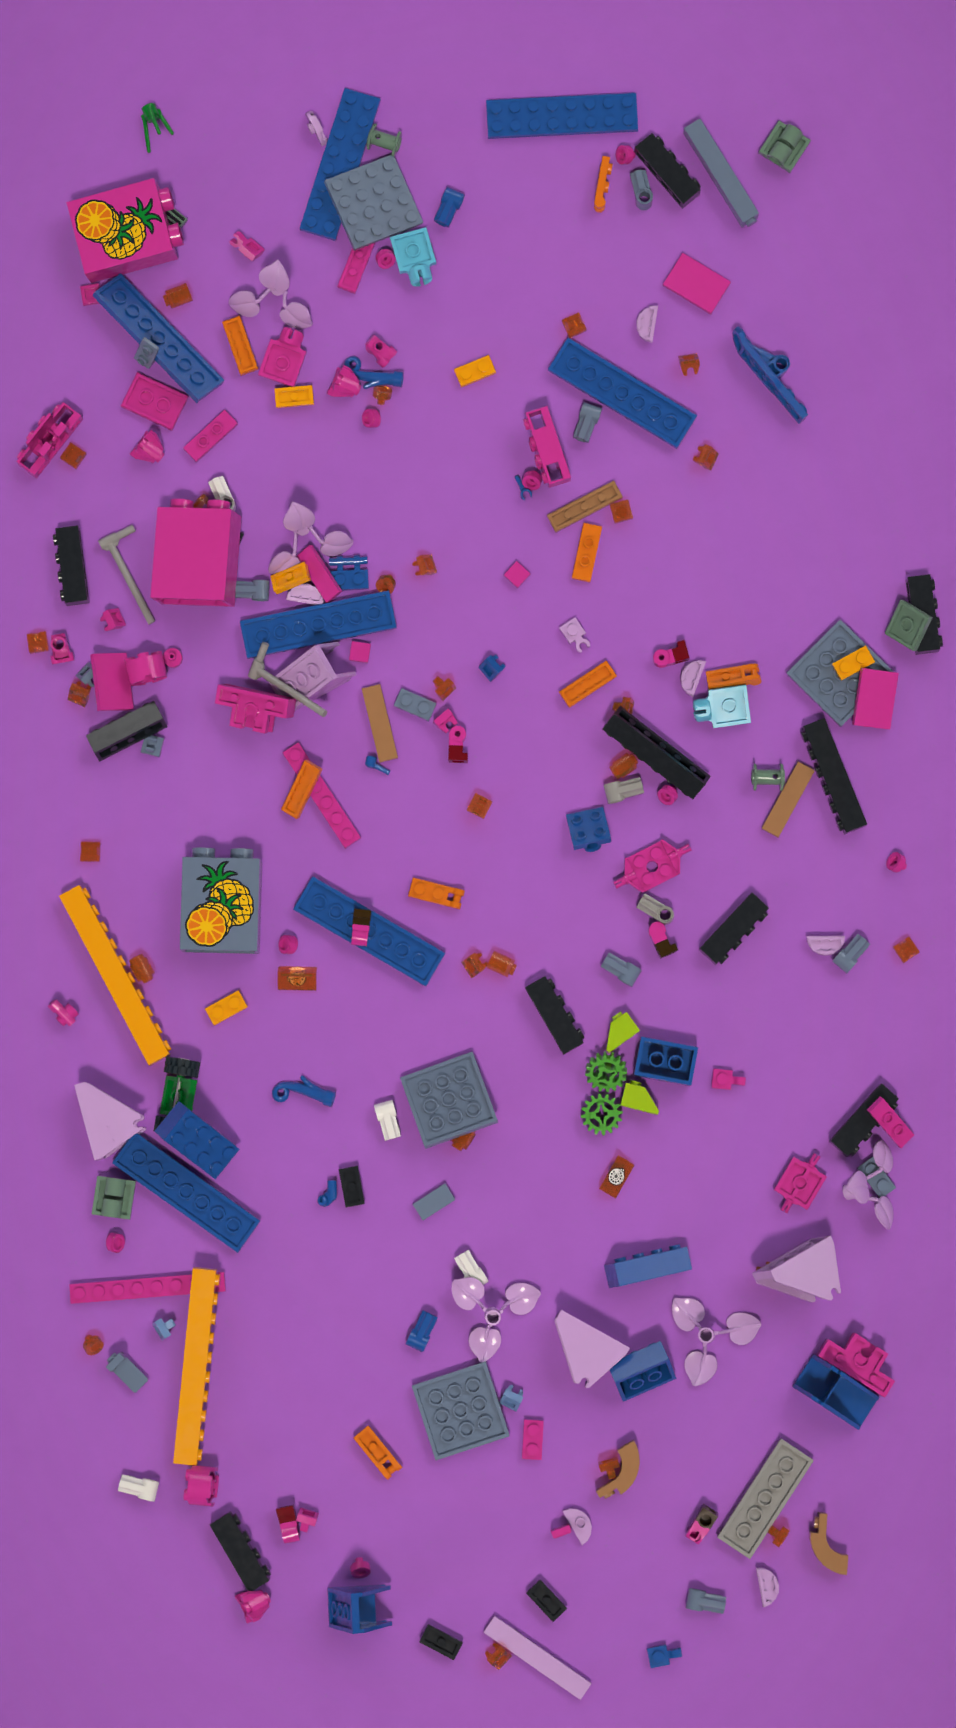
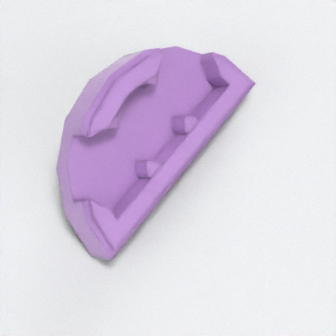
M313 111L305 113L309 121L307 126L311 134L315 133L322 147L327 145V138L316 115H314Z
M649 306V308L644 309L639 314L636 322L639 336L649 343L653 342L658 306Z
M301 584L292 588L286 597V600L315 605L323 604V597L318 589L310 584Z
M697 660L691 662L682 671L680 680L682 688L691 697L694 696L706 661Z
M806 936L809 947L817 954L825 956L840 950L845 940V936Z
M569 1508L563 1510L564 1515L583 1545L591 1535L592 1525L589 1517L578 1509Z
M756 1568L762 1605L766 1607L771 1605L779 1593V1583L771 1571L765 1568Z

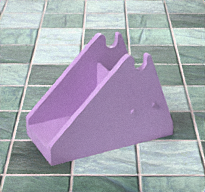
M332 642L313 646L275 677L311 701H314L350 681V678L357 674L355 671L335 674L325 656L332 652L333 648L340 646L339 642ZM270 683L275 694L291 697ZM296 700L295 711L305 705Z
M83 1082L74 1085L94 1160L99 1161L108 1158L122 1148L135 1134L138 1133L140 1135L146 1131V1128L137 1127V1123L144 1120V1115L90 1083Z
M831 1236L811 1238L752 1273L757 1284L811 1303L816 1301L815 1296L828 1301L832 1300V1288L836 1290L837 1294L841 1293L835 1246Z
M563 1310L559 1311L554 1320L573 1382L579 1384L582 1378H586V1388H590L618 1363L630 1349V1347Z

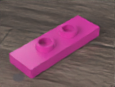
M223 410L183 449L197 463L234 429L238 423L226 410Z
M881 1096L867 1109L899 1148H902L914 1136L912 1131Z

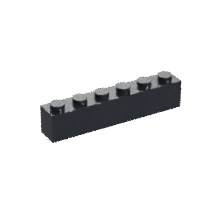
M619 706L602 728L608 736L617 740L625 749L635 754L639 760L644 761L653 771L662 775L670 784L675 785L684 795L689 796L691 799L696 797L711 777L621 706Z
M825 718L803 726L802 732H800L804 743H808L810 748L807 750L811 761L814 760L816 763V775L818 778H822L824 783L822 789L825 796L828 795L830 798L829 807L833 814L836 813L838 818L836 824L839 831H843L845 835L865 827L867 822Z

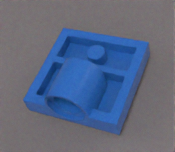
M603 807L566 814L574 850L584 848L587 852H594L601 848V844L611 842Z

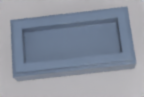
M443 1184L415 1202L413 1206L421 1219L425 1220L453 1202L455 1198L446 1184Z

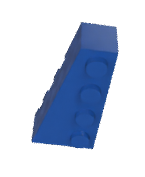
M680 1244L669 1246V1251L663 1252L662 1248L651 1251V1255L644 1256V1253L632 1255L633 1259L626 1260V1257L614 1259L615 1263L604 1265L609 1288L692 1270L688 1248H681Z

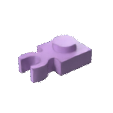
M573 618L559 628L569 644L576 643L578 653H582L579 647L580 644L584 643L588 648L590 647V642L582 638L586 632L576 618Z

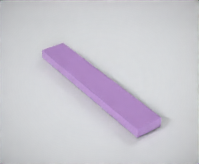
M495 1615L484 1630L486 1635L581 1700L590 1687L591 1682Z

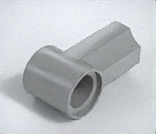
M640 777L603 785L608 804L644 794Z
M647 894L643 895L636 907L664 925H668L674 920V912L670 907L665 906ZM662 911H669L671 917L668 920H662L660 918Z

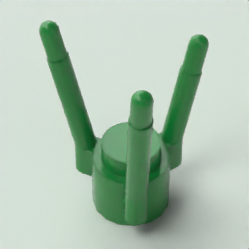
M149 103L141 108L143 112L141 118L148 153L151 152L147 121L154 124L157 134L160 135L161 131L157 120L160 118L171 135L174 134L155 103Z

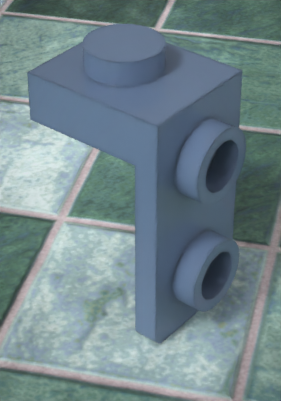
M144 337L134 359L140 365L150 369L156 362L154 359L159 351V347Z
M122 1352L118 1354L113 1353L107 1359L109 1364L106 1368L110 1372H114L134 1393L148 1381V1378Z

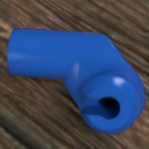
M337 1180L327 1181V1191L318 1197V1204L323 1207L329 1206L336 1200Z

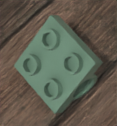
M778 121L758 154L791 173L811 140L803 136L802 131L797 127Z
M97 1176L92 1214L131 1220L136 1181Z

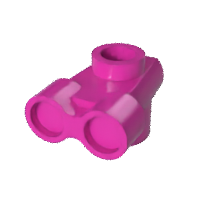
M375 335L365 344L367 352L376 357V362L382 368L397 353L391 345H386Z
M65 633L51 635L53 656L50 657L52 664L74 661L73 652H70ZM58 640L63 641L64 645L62 647L57 645Z
M54 999L47 1006L53 1013L55 1012L58 1015L56 1020L62 1026L66 1024L71 1026L79 1015L69 1003L63 1007L57 999Z

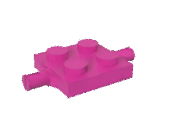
M813 1153L808 1163L802 1162L795 1157L792 1158L774 1188V1191L786 1199L780 1209L781 1211L788 1213L792 1204L799 1205L808 1210L827 1178L815 1167L821 1158L820 1156Z

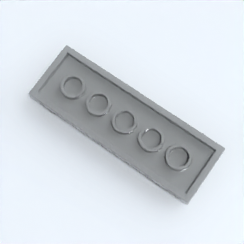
M780 1438L717 1538L751 1559L814 1460Z

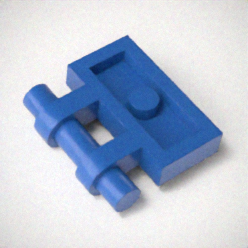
M354 555V557L343 558V556L329 558V565L337 566V571H330L342 591L369 589L368 569L360 570V564H368L367 557ZM343 565H354V570L343 571Z

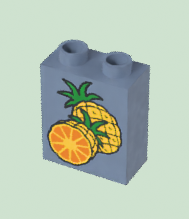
M199 847L192 848V857H182L180 950L182 952L260 954L262 861L258 858H253V849L234 848L230 850V858H215L214 848Z

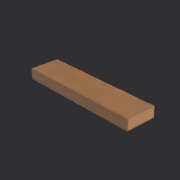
M612 481L548 514L547 518L555 533L622 499L623 496L615 481Z
M380 684L362 688L379 763L398 759Z
M797 762L762 830L779 838L815 770Z

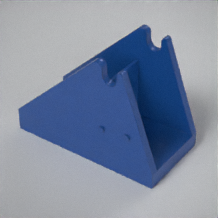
M814 1354L792 1386L857 1430L860 1429L862 1423L879 1399V1396Z
M391 1585L327 1588L329 1627L351 1634H359L392 1626V1621H376L375 1593L391 1590Z

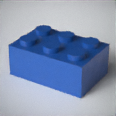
M641 1037L633 1076L691 1086L698 1047Z
M661 1341L651 1343L643 1349L631 1352L610 1369L623 1402L677 1379Z

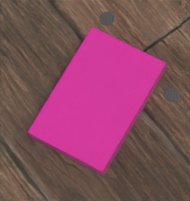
M682 253L663 286L711 315L731 284V281Z
M137 372L121 407L173 431L189 397Z
M127 653L91 654L97 711L133 710L131 684L124 661L127 658Z
M867 668L860 669L852 725L890 730L899 673Z

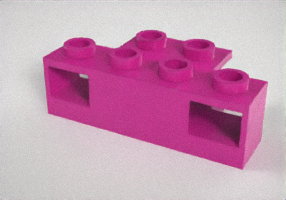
M64 402L61 405H57L53 409L52 414L44 415L39 420L37 429L35 431L32 430L26 437L28 447L26 450H21L18 454V460L16 461L18 465L37 479L82 422V416ZM66 409L72 413L65 424L60 422L58 425L56 423ZM33 452L39 458L29 469L24 463Z
M545 406L526 412V419H523L525 429L530 430L531 433L529 445L531 451L536 452L535 463L537 469L542 470L541 477L543 483H547L548 487L551 488L570 482L571 475L548 407ZM540 414L544 427L534 430L530 417ZM555 463L557 470L559 469L561 479L551 482L546 465Z
M219 684L217 686L215 704L232 707L229 726L241 729L249 727L253 728L252 731L265 734L273 732L275 716L281 718L294 717L296 699L231 684Z
M852 1333L844 1348L826 1339L817 1353L818 1357L884 1398L895 1382L879 1371L888 1353L869 1343L856 1333Z

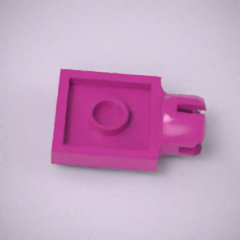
M284 327L278 340L270 339L258 375L290 387H295L307 352L301 349V343L304 338L303 333L296 329L293 333L292 328Z

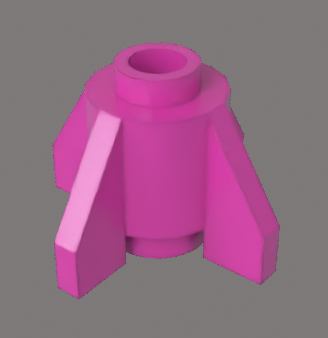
M345 365L342 368L337 367L332 385L326 394L332 397L352 398L354 395L357 396L361 389L360 380L351 368Z
M150 430L144 433L142 439L130 452V455L135 459L154 463L155 461L159 462L165 453H163L164 448L157 434Z
M262 1590L241 1592L235 1595V1599L241 1605L245 1614L247 1624L260 1620L271 1602L267 1592Z

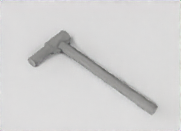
M130 525L117 533L114 532L98 540L102 550L110 551L148 625H150L155 620L116 548L120 539L135 532L133 525Z
M262 642L257 657L253 660L248 677L254 680L261 677L320 716L325 717L327 710L264 670L263 660L269 644Z

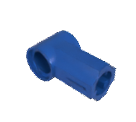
M447 187L442 196L441 205L434 218V222L449 228L456 211L462 205L465 194Z
M422 1311L415 1328L412 1329L406 1345L423 1352L438 1317Z

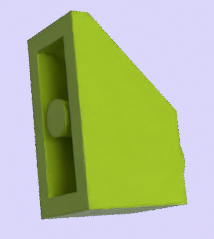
M620 1011L612 1017L613 1022L610 1024L606 1047L608 1054L640 1031L627 1012L622 1014Z
M630 1080V1083H625L620 1106L658 1115L659 1110L646 1088L641 1086L642 1083Z

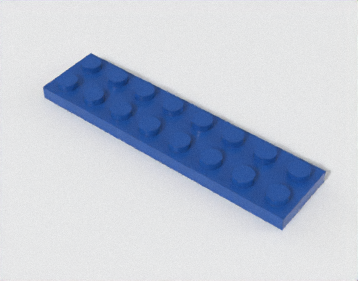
M347 88L344 89L300 225L301 231L336 241L342 223L324 181L360 167L367 146V138L381 102L380 98Z
M636 93L486 100L488 139L638 132Z
M121 273L94 292L93 297L139 345L145 337L159 347L154 360L196 403L223 384L224 379Z
M567 338L548 368V371L676 449L697 418V415L570 338Z
M389 590L240 621L247 659L257 657L262 642L269 644L266 655L397 629Z
M312 876L293 910L351 943L354 909H370ZM372 911L367 946L355 945L424 986H427L445 955L443 951Z
M138 1133L127 1141L112 1162V1164L237 1253L260 1223L259 1219Z

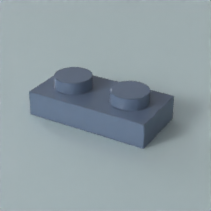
M401 688L394 707L429 722L437 703Z
M873 1156L857 1167L865 1176L870 1175L879 1168ZM884 1171L867 1180L879 1198L886 1196L896 1188Z

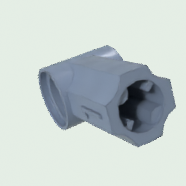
M636 170L630 173L636 206L640 210H648L652 206L653 193L650 189L646 170ZM645 196L649 201L642 202L640 198Z
M584 402L573 438L589 443L602 408Z
M236 581L235 598L268 601L269 581Z
M857 934L847 947L838 953L832 962L847 974L870 944L865 938Z
M608 953L601 965L603 969L617 976L620 981L631 987L642 971L629 962L626 963L611 953Z
M689 1588L685 1608L723 1614L726 1597Z

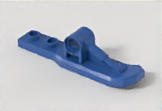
M739 326L736 327L732 335L738 354L766 388L776 396L797 423L803 422L808 416L807 409L802 403H798L794 393L787 389L780 381V378L784 376L790 367L789 358L784 355H773L762 348L760 349L752 345L743 329ZM776 363H781L784 369H779Z

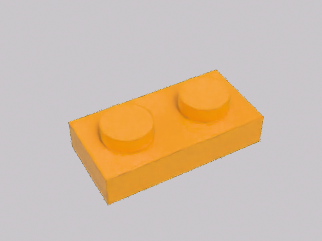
M489 355L454 369L461 388L496 374Z
M312 385L274 388L276 408L314 405Z
M305 562L270 576L273 591L276 594L311 580L308 565Z
M865 645L832 663V666L842 681L859 672L861 668L874 664L875 661Z
M238 990L205 1008L215 1026L248 1008Z

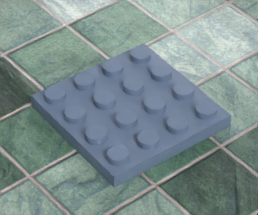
M386 156L324 181L354 251L423 224V220L394 156Z
M841 620L786 673L840 727L854 714L860 671L841 681L832 663L866 645ZM866 645L875 661L874 664L866 667L867 669L894 672Z
M473 1051L400 1077L425 1149L498 1123Z
M486 1361L412 1385L435 1460L510 1436Z

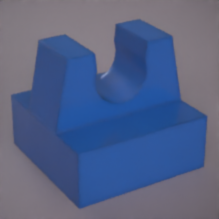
M490 655L478 667L490 682L506 667L504 664L499 665L496 662L498 659L497 655Z

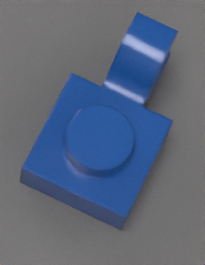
M664 1644L647 1648L651 1668L670 1665L669 1659L682 1657L681 1647L667 1650V1646Z

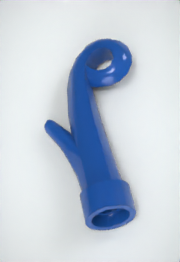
M351 356L345 360L344 365L351 368L359 380L369 382L363 386L364 389L379 385H393L396 387H402L404 372L359 371L361 361L358 357ZM355 362L356 367L352 369L350 364Z
M303 1075L300 1079L304 1084L281 1082L272 1090V1097L277 1102L286 1101L289 1097V1090L315 1099L329 1107L333 1106L336 1092L319 1088ZM283 1089L284 1095L282 1097L278 1096L279 1090Z

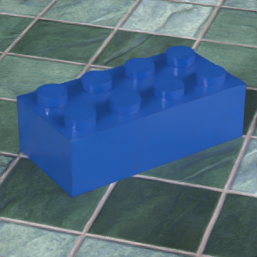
M178 1101L154 1131L164 1141L214 1179L219 1176L240 1150L229 1139L180 1101Z

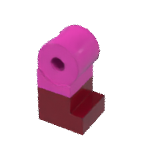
M685 640L678 641L676 648L669 650L659 649L653 656V662L659 668L686 662L690 659Z
M461 726L452 727L449 733V763H468V753H463L466 731Z
M294 1504L276 1508L284 1544L300 1541Z

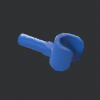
M519 475L515 476L521 490V499L525 501L523 497V492L525 491L532 497V492L523 486Z
M366 757L365 765L368 768L378 769L389 775L390 771L376 764V757Z

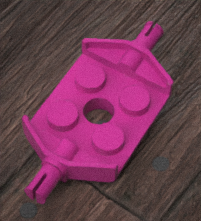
M662 839L628 858L626 857L623 877L613 881L616 889L625 884H630L639 892L644 893L679 875L680 858L682 855L692 851L691 848H688L690 847L689 844L676 849ZM655 862L658 866L657 870L649 872L646 867L647 863Z

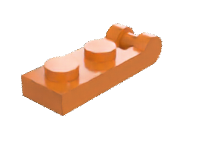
M602 156L594 201V210L598 213L605 210L606 201L603 196L604 193H608L610 183L606 179L607 174L611 175L613 164L609 163L610 157Z
M754 663L706 671L708 689L744 684L759 685L762 682L761 676L758 675L760 671L759 666Z
M413 878L408 897L460 909L461 897L464 896L465 891ZM449 893L454 894L453 901L447 900Z
M369 1425L353 1437L387 1480L392 1477L391 1474L396 1470L399 1471L403 1468ZM389 1460L391 1465L385 1468L383 1464Z

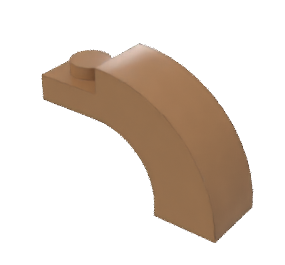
M634 1440L617 1449L621 1457L620 1472L613 1480L596 1489L600 1498L603 1496L605 1499L615 1493L614 1489L616 1488L620 1494H623L635 1481L639 1471L640 1458Z
M818 1512V1517L814 1516V1528H817V1532L809 1531L811 1548L817 1559L825 1567L835 1573L847 1575L848 1555L838 1553L830 1548L826 1539L827 1513Z

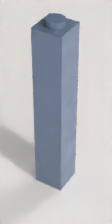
M698 119L686 126L683 131L684 136L741 228L746 225L750 227L755 224L759 212L702 120Z

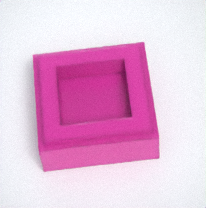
M99 283L80 286L83 306L100 304L93 297L94 292L100 288Z
M516 561L504 574V577L516 588H519L531 574Z
M352 641L349 661L368 663L371 644Z
M568 1523L551 1530L553 1538H558L571 1533L572 1530Z

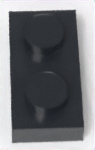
M358 1166L339 1169L346 1208L365 1204Z
M541 1579L526 1592L552 1622L567 1609Z
M430 1624L427 1625L419 1641L421 1644L452 1660L455 1659L463 1644L462 1641Z

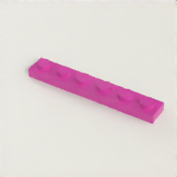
M299 742L282 752L296 775H298L304 760L310 761ZM319 776L310 796L346 849L361 839V837L321 776Z

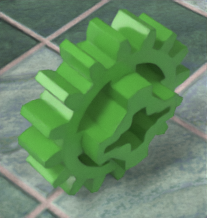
M604 1051L603 1056L596 1053V1059L590 1057V1063L586 1064L585 1076H588L587 1082H592V1088L598 1086L599 1092L603 1088L606 1089L607 1093H609V1088L616 1091L617 1085L622 1087L623 1081H626V1062L621 1061L620 1055L615 1058L614 1052L607 1055L606 1051Z
M599 1093L597 1099L592 1095L591 1102L585 1101L587 1108H581V1110L585 1111L581 1118L586 1119L583 1125L588 1124V1131L594 1129L595 1135L599 1131H601L602 1135H605L606 1130L611 1134L612 1127L618 1128L616 1122L622 1121L618 1115L623 1112L617 1110L620 1104L615 1105V1098L609 1100L608 1094H606L605 1098H602L601 1093ZM597 1102L596 1110L589 1112L590 1107ZM604 1102L610 1104L613 1110H608L604 1106ZM600 1105L603 1112L607 1113V1116H604L603 1124L600 1117L596 1116V1113L600 1111ZM614 1117L613 1122L606 1127L608 1118ZM590 1119H595L599 1122V1127L593 1125Z

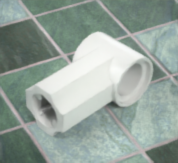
M216 477L209 481L208 484L215 500L231 502L232 506L230 509L235 511L236 504L224 477Z
M393 1100L374 1104L385 1141L401 1137Z
M469 1250L454 1258L463 1272L464 1278H476L483 1285L489 1282Z
M122 1474L118 1491L136 1495L143 1500L155 1502L160 1482Z

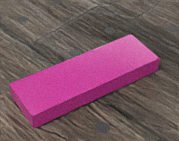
M375 243L355 251L352 248L338 283V288L353 294L356 293Z
M309 545L296 556L300 563L305 562L308 565L310 579L326 603L331 602L342 592L313 545Z

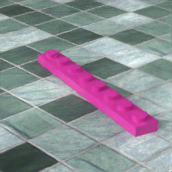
M217 1272V1274H220L219 1286L215 1287V1292L226 1291L225 1272ZM192 1275L69 1284L70 1302L74 1304L190 1294Z

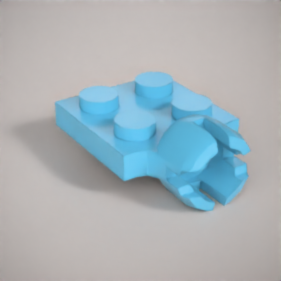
M427 228L390 237L400 274L407 273L411 285L415 287L421 286L419 277H422L424 285L432 281L430 267L436 265V260Z
M746 684L709 689L706 698L693 701L694 717L697 722L710 721L713 728L751 723Z

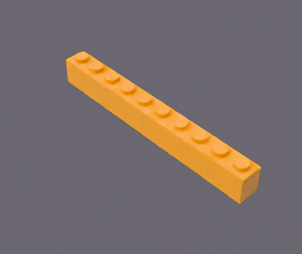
M78 885L59 895L148 1065L152 1066L170 1056L169 1051L172 1049L167 1040H162L160 1034L163 1032L158 1023H153L151 1017L154 1015L149 1006H144L142 1000L145 998L140 989H135L133 983L136 981L131 972H126L124 966L127 964L122 955H117L115 949L118 947L113 938H108L106 932L109 930L104 921H99L97 915L100 913L95 904L91 906L88 900L91 896L86 887L82 889Z
M193 1267L174 1464L197 1466L198 1461H202L203 1449H199L200 1441H204L205 1430L201 1429L202 1422L206 1421L207 1410H203L204 1402H208L209 1391L205 1390L206 1383L210 1382L211 1373L207 1371L208 1363L211 1364L212 1352H209L210 1344L214 1343V1332H211L212 1324L215 1325L216 1313H213V1307L218 1303V1293H215V1287L219 1286L220 1274H217V1269Z

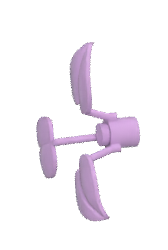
M276 260L260 271L259 280L268 289L258 299L255 300L254 294L250 291H239L233 294L228 302L230 307L240 315L254 317L260 311V306L257 303L261 302L271 291L276 296L283 295V307L285 309L280 311V317L286 325L297 329H304L313 325L311 315L303 304L297 302L286 304V295L288 293L286 290L289 288L290 281L286 270L279 260Z
M292 501L289 510L283 518V525L294 533L293 553L290 554L287 551H283L277 554L271 560L268 571L273 575L300 564V560L295 557L298 534L304 536L311 531L318 542L322 544L320 547L321 553L327 556L343 554L353 545L354 541L341 531L330 532L322 540L312 526L315 522L313 512L307 507Z
M879 1139L873 1149L875 1163L879 1166L878 1170L868 1176H865L862 1171L855 1172L847 1185H844L843 1195L847 1200L856 1199L861 1204L867 1203L868 1200L875 1201L874 1210L878 1220L887 1230H890L893 1222V1207L890 1200L885 1196H881L879 1199L869 1197L867 1185L868 1179L881 1173L883 1170L885 1173H889L893 1167L892 1153L888 1145Z
M465 1277L452 1281V1295L459 1307L465 1310H472L477 1303L484 1311V1317L488 1323L486 1329L477 1327L469 1335V1346L481 1363L491 1358L501 1344L500 1332L496 1329H490V1327L500 1322V1314L503 1313L509 1304L511 1311L515 1314L525 1315L535 1307L541 1295V1292L536 1287L526 1283L512 1284L505 1291L508 1301L498 1310L495 1307L486 1308L479 1301L484 1296V1286L478 1279Z
M675 1298L673 1300L672 1313L677 1326L684 1331H691L696 1325L699 1329L698 1338L703 1342V1354L699 1351H694L685 1359V1371L693 1386L706 1383L714 1376L717 1370L716 1358L713 1355H706L707 1343L713 1342L715 1335L730 1333V1339L734 1343L746 1345L755 1338L761 1327V1322L754 1316L747 1313H735L727 1318L726 1324L729 1329L714 1332L711 1328H702L698 1323L705 1316L704 1307L699 1301L691 1298Z

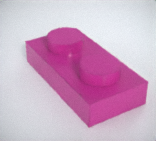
M524 1419L522 1459L542 1460L544 1420Z

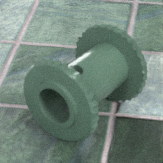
M373 124L367 138V149L375 145L391 150V156L395 157L401 145L402 132L399 131L397 136L376 130L377 124Z
M753 764L751 771L753 790H756L757 785H779L780 791H782L785 784L783 764H780L779 769H757V764Z

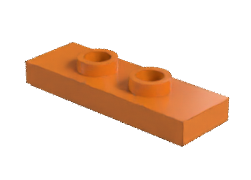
M240 316L223 321L222 324L240 376L258 370Z
M583 523L572 579L591 582L602 526Z
M606 660L559 691V694L567 706L571 708L615 679L617 675Z
M304 760L281 810L295 819H299L323 769L309 760Z

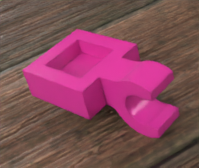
M240 231L233 235L237 240L233 238L229 242L233 247H239L238 250L251 261L260 257L265 251L252 238H245Z
M713 1069L712 1088L731 1090V1084L745 1086L746 1077L732 1076V1070Z

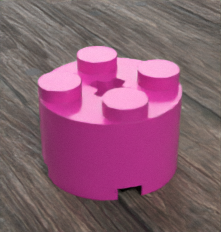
M162 651L153 652L151 655L148 652L137 654L138 658L130 657L124 659L131 686L146 685L148 682L154 683L167 678Z
M193 1465L191 1469L186 1470L185 1478L188 1481V1487L184 1490V1500L188 1501L189 1505L214 1506L215 1503L212 1502V1499L217 1498L219 1476L215 1475V1471H218L217 1467Z

